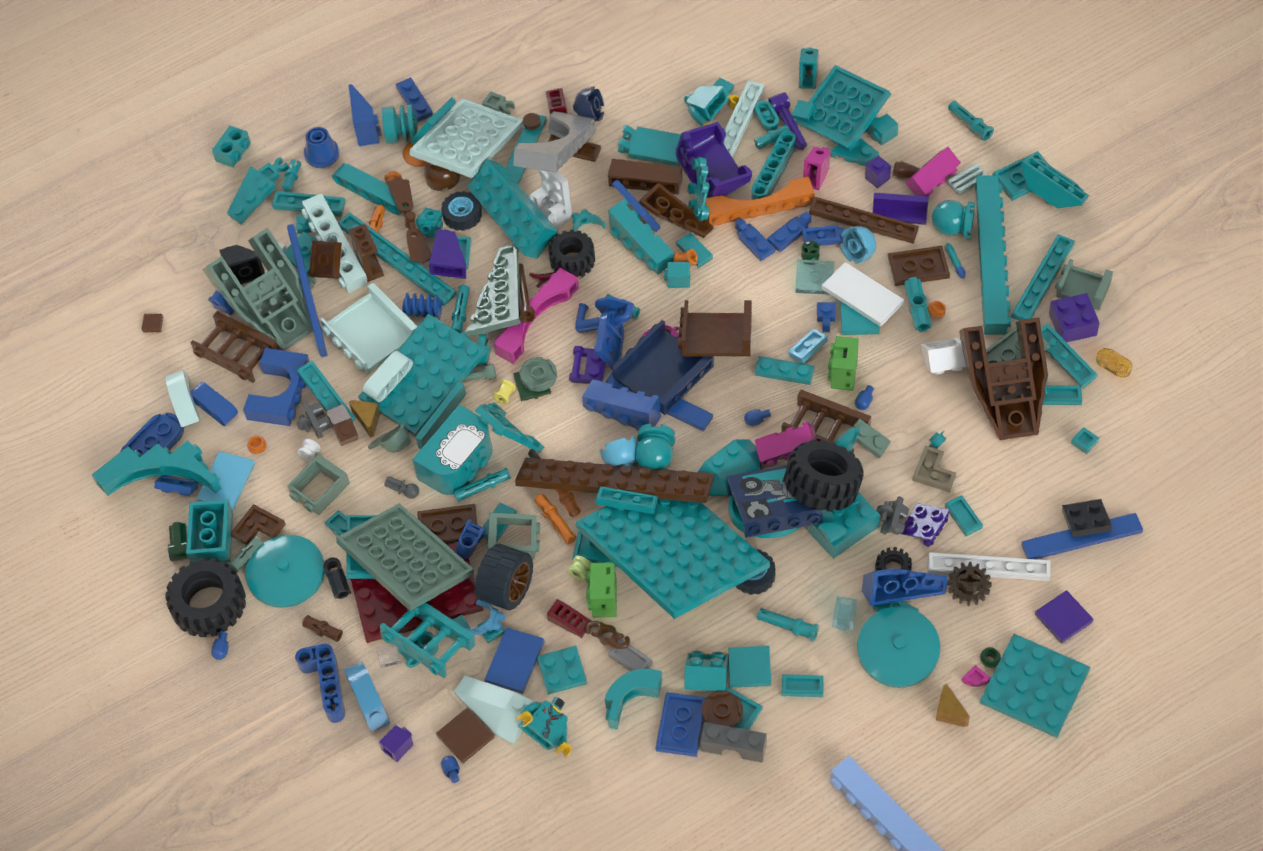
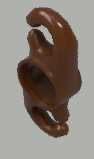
M591 621L586 625V633H591L593 637L599 638L603 645H609L619 650L628 647L630 644L629 636H625L624 643H617L619 639L624 638V634L618 633L612 625H607L600 621ZM598 627V630L591 633L590 628ZM606 632L613 633L609 638L603 637V634Z

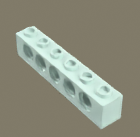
M322 193L302 201L303 209H301L305 220L309 219L310 223L308 225L312 233L316 232V240L342 242V258L340 259L338 279L342 288L345 287L347 292L350 293L368 285L366 274Z

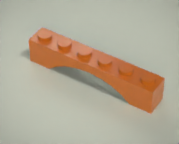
M808 176L791 180L780 191L761 199L738 200L722 195L706 198L705 205L709 206L707 220L712 226H719L724 223L735 222L739 218H755L798 207H806L813 202L814 190Z

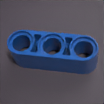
M203 381L190 391L194 403L223 426L239 414L231 402Z

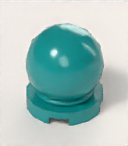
M945 200L939 203L932 213L934 228L940 234L946 236H955L961 232L963 238L971 239V233L968 232H971V228H973L975 210L971 208L975 207V202H968L965 207L960 202L954 200Z
M651 424L642 425L637 435L639 442L636 447L637 464L640 467H648L651 470L666 469L670 466L673 459L672 447L676 440L675 431L662 424L660 427H651Z

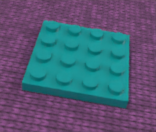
M834 65L809 100L810 103H814L816 106L809 121L796 119L795 122L851 151L889 99L891 93L864 78Z
M1013 634L980 699V704L1058 738L1091 667L1017 634Z

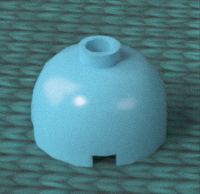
M854 226L844 230L841 234V238L843 237L841 249L847 260H853L854 264H858L872 257L876 250V240L869 229L862 226Z
M633 436L628 441L625 437L606 444V449L603 451L601 448L599 452L605 464H611L615 467L625 465L632 467V464L636 462V447L638 443Z

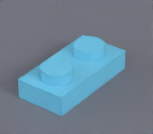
M813 328L788 351L789 357L803 364L828 342L827 335Z

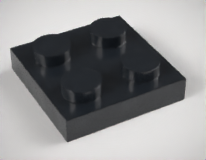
M1102 499L1062 505V512L1072 538L1112 531V524Z

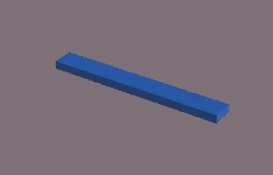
M294 224L287 225V230L320 356L325 357L328 356L297 232Z

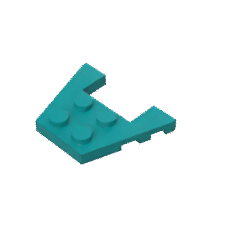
M496 403L482 404L475 410L480 415L479 419L487 425L490 424L493 427L492 431L497 435H504L539 453L545 447L533 436L522 433L504 417L506 412Z

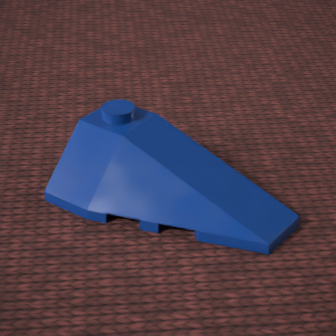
M893 568L863 575L861 591L870 606L943 595L946 593L948 578L944 575Z

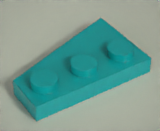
M250 166L227 214L242 225L277 186Z

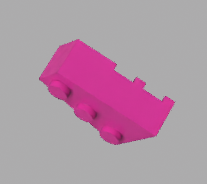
M809 422L802 423L803 427L796 429L790 427L785 432L778 434L775 432L755 439L760 462L766 464V466L778 464V461L782 459L789 461L790 454L796 446L803 442L808 443L811 440L818 442L814 427Z

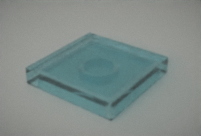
M797 260L795 293L830 295L822 289V285L834 273V261Z

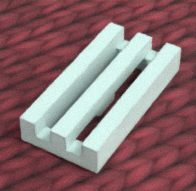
M975 164L949 179L948 185L958 195H961L975 187L976 179L972 180L973 178L988 174H984V170L982 168L979 169V165Z

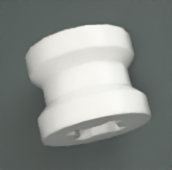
M305 439L302 443L303 446L298 449L297 454L303 460L311 462L315 458V454L319 453L321 447L317 442Z

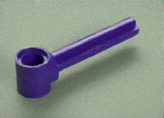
M786 92L769 97L768 102L772 104L775 112L780 114L784 124L795 134L797 149L804 150L807 147V143L789 111L790 101Z

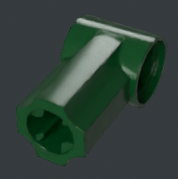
M174 522L169 526L170 544H168V554L171 562L188 559L186 554L187 526L185 523Z

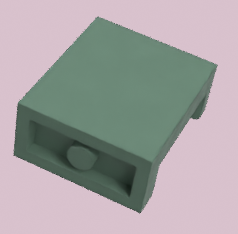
M1070 259L1068 264H1064L1062 268V278H1058L1056 282V297L1062 299L1087 293L1093 308L1100 311L1111 284L1113 271L1106 269L1104 275L1074 267L1073 260Z

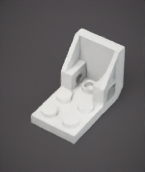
M540 170L542 187L534 191L529 197L553 226L559 229L568 222L572 215L568 180L558 171L555 173Z

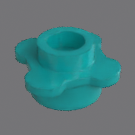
M944 431L940 434L936 432L929 439L931 442L929 447L932 446L937 449L947 439L943 435Z

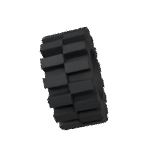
M889 547L886 549V552L882 550L881 554H878L875 571L887 569L886 564L889 562L899 563L901 565L900 570L911 571L912 559L907 552L903 554V549L900 548L897 551V547H893L891 551Z

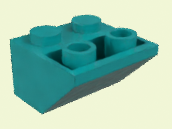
M692 651L688 653L685 663L684 689L726 691L729 655L723 652L704 654L702 651Z

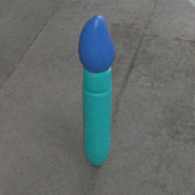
M947 243V253L956 269V273L963 279L965 277V270L961 266L953 246Z

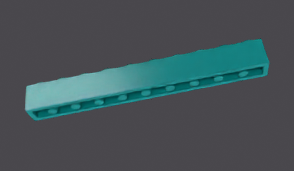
M998 175L976 176L975 194L984 335H1006L1008 327H1011V316H1008L1007 313L1010 312V301H1007L1006 298L1009 297V285L1005 283V281H1008V270L1004 268V266H1007V255L1003 253L1006 252V241H1003L1002 238L1005 237V226L1001 224V222H1004V211L1000 209L1003 208V197H1000V194H1002V183H999Z

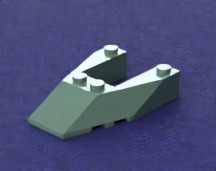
M266 228L249 239L248 242L267 269V273L242 287L223 257L218 258L202 270L212 285L238 315L261 333L276 340L278 347L285 350L311 333L313 328L304 300V293L300 286L299 275L270 230Z

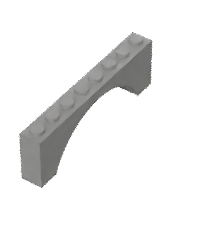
M553 112L549 116L548 133L561 139L542 143H519L514 149L513 166L556 173L595 134V118Z

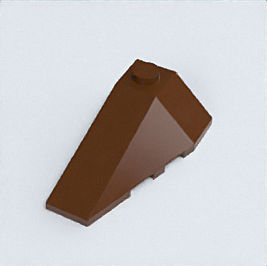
M659 183L639 200V203L654 216L702 238H705L714 229L706 220L698 221L697 217H695V212Z

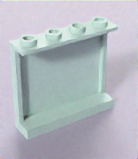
M374 283L367 286L369 293L340 314L328 322L323 318L320 319L322 332L326 336H330L334 345L337 348L341 347L344 355L348 359L351 358L355 366L359 370L362 369L366 374L383 364L417 328Z

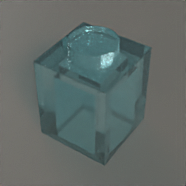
M837 596L833 615V627L839 630H853L857 599Z

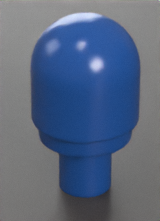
M867 385L865 390L859 392L855 399L857 409L866 410L873 400L872 392L874 387Z
M760 409L748 411L744 416V421L749 426L761 424V422H764V418L771 417L770 410L761 411Z
M220 632L218 639H215L211 649L213 658L221 660L226 657L229 648V642L226 641L228 633Z
M445 756L441 760L442 771L446 777L451 779L452 783H457L460 780L458 776L460 768L457 760L453 756Z

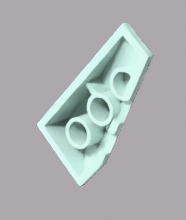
M464 675L454 691L456 696L497 737L514 745L523 732L517 727L522 720H517L516 717L521 714L524 706L533 703V701L516 692Z

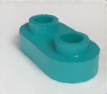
M765 100L757 102L755 104V115L763 129L767 131L777 129L779 117L772 104Z

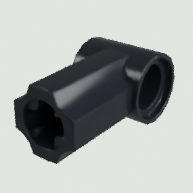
M335 557L326 559L323 567L334 598L343 599L351 593L341 562ZM332 568H337L335 571H330Z

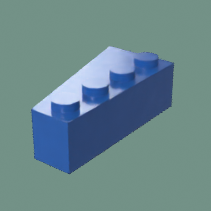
M592 379L582 395L583 407L588 411H595L602 414L605 418H612L619 421L622 425H629L636 430H639L642 425L651 424V427H655L661 418L660 400L657 395L647 397L645 392L638 391L636 394L630 392L629 388L622 387L616 389L613 384Z

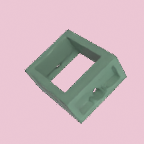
M318 454L287 487L290 492L289 496L293 501H299L307 511H313L320 515L350 482L347 473ZM322 472L335 483L314 502L301 491Z
M489 512L487 551L496 544L497 524L531 526L530 546H506L529 553L532 559H534L535 552H539L540 540H536V534H540V522H537V515Z

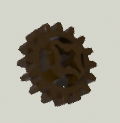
M962 562L960 569L955 566L953 569L954 573H949L950 579L947 581V585L950 587L948 592L953 593V600L959 598V604L966 601L967 606H970V603L973 601L975 605H978V599L985 601V595L990 594L988 588L992 586V582L989 581L991 576L990 574L985 575L986 568L980 570V564L978 563L974 567L972 562H969L968 566H965Z

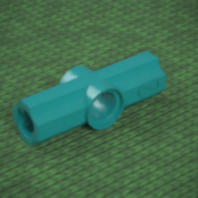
M912 277L904 282L909 302V312L912 314L915 330L924 332L931 328L926 304L927 298L924 295L921 280Z

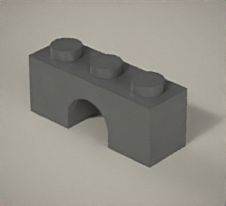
M705 722L700 740L701 752L722 755L723 750H733L740 753L742 759L763 763L767 745V733Z

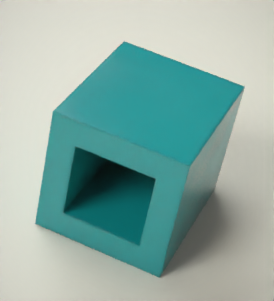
M668 262L667 270H664V281H668V288H690V262Z

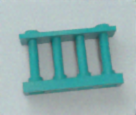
M426 602L412 611L408 610L391 628L384 623L380 625L381 637L386 643L393 644L429 668L434 675H439L442 678L447 676L445 663L460 648L464 647L471 651L475 646V635ZM413 616L422 619L423 622L407 638L398 633ZM428 627L437 629L439 632L423 648L414 644ZM444 637H449L455 641L439 659L429 654Z

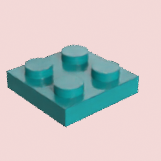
M577 646L537 656L548 695L587 684Z

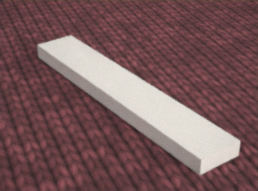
M929 552L928 573L949 575L950 572L954 573L953 569L955 566L960 569L962 562L965 566L972 562L974 567L977 563L980 564V570L986 568L985 575L990 574L991 578L1050 581L1051 560Z

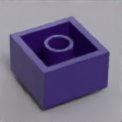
M1087 293L1051 301L1049 309L1050 319L1055 331L1066 342L1097 336L1100 322Z

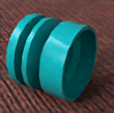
M407 104V113H405L404 106L400 105L399 114H396L394 106L382 107V123L386 144L398 143L399 135L401 134L405 142H408V134H410L412 140L418 131L417 117L413 110V105Z

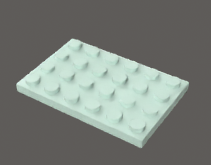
M462 98L410 149V156L473 178L487 159L490 160L523 126V120Z

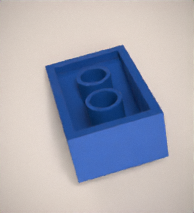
M348 84L353 126L358 146L378 144L379 136H382L380 125H378V115L374 114L372 106L352 84Z

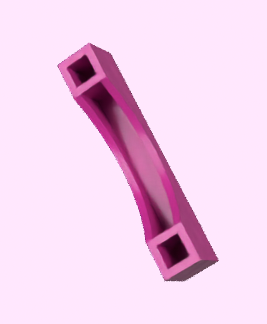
M562 268L553 273L549 281L541 286L537 295L529 300L530 306L535 311V319L548 308L569 301L579 289L578 277ZM521 320V324L506 327L502 335L498 336L494 341L495 354L514 364L524 353L525 337L532 322L525 323Z

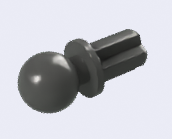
M390 476L385 480L384 486L397 491L399 495L401 491L410 499L416 498L419 495V488L416 484L410 483L405 485V480L402 482Z

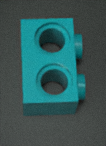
M229 125L212 149L215 161L234 167L240 161L245 150L250 146L251 141L248 132Z

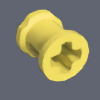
M502 379L498 391L493 394V399L498 403L508 404V398L516 390V386L511 381Z

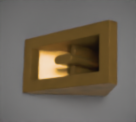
M349 401L351 412L370 438L373 437L380 417L378 403Z
M948 684L943 685L936 721L962 727L968 726L969 714Z

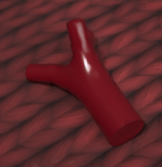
M556 272L544 274L529 273V276L539 279L536 285L539 288L543 282L549 280L551 275Z

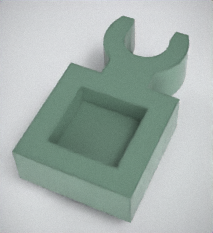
M491 91L482 102V106L497 111L501 110L510 115V109L508 108H515L514 102L506 101V97Z

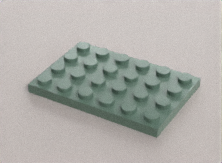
M400 503L336 537V543L410 611L474 575V569Z

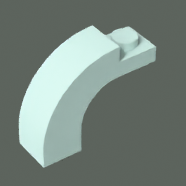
M181 370L165 376L169 396L180 426L184 427L198 422L200 415L190 392L187 372Z

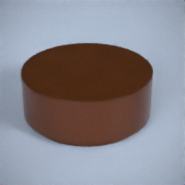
M536 113L526 114L523 117L524 127L527 130L538 129L541 125L540 116Z

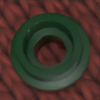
M993 647L984 649L980 654L981 663L989 668L996 667L1001 659L999 651ZM987 657H993L994 660H988Z

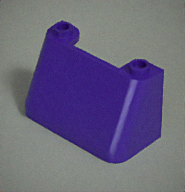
M719 122L682 132L676 148V158L691 183L697 184V171L692 168L693 159H697V157L706 158V166L708 167L706 182L709 183L706 198L720 195L727 196L750 182L753 175L751 169L746 165L738 167L724 145L726 131Z

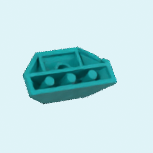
M1028 155L1021 163L1027 188L1035 195L1046 200L1049 205L1056 208L1082 206L1089 197L1077 183L1046 162Z
M736 439L704 461L698 472L714 474V483L709 496L728 495L726 491V476L760 470L761 462L757 447L749 439Z

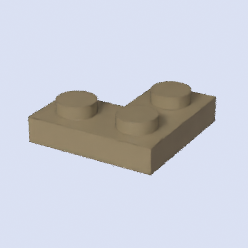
M925 446L912 481L950 492L956 478V472L939 467L944 451Z

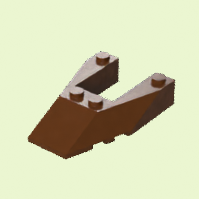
M1039 317L1016 322L1021 359L988 364L983 327H968L959 331L971 386L999 440L1039 434L1046 380L1048 378Z

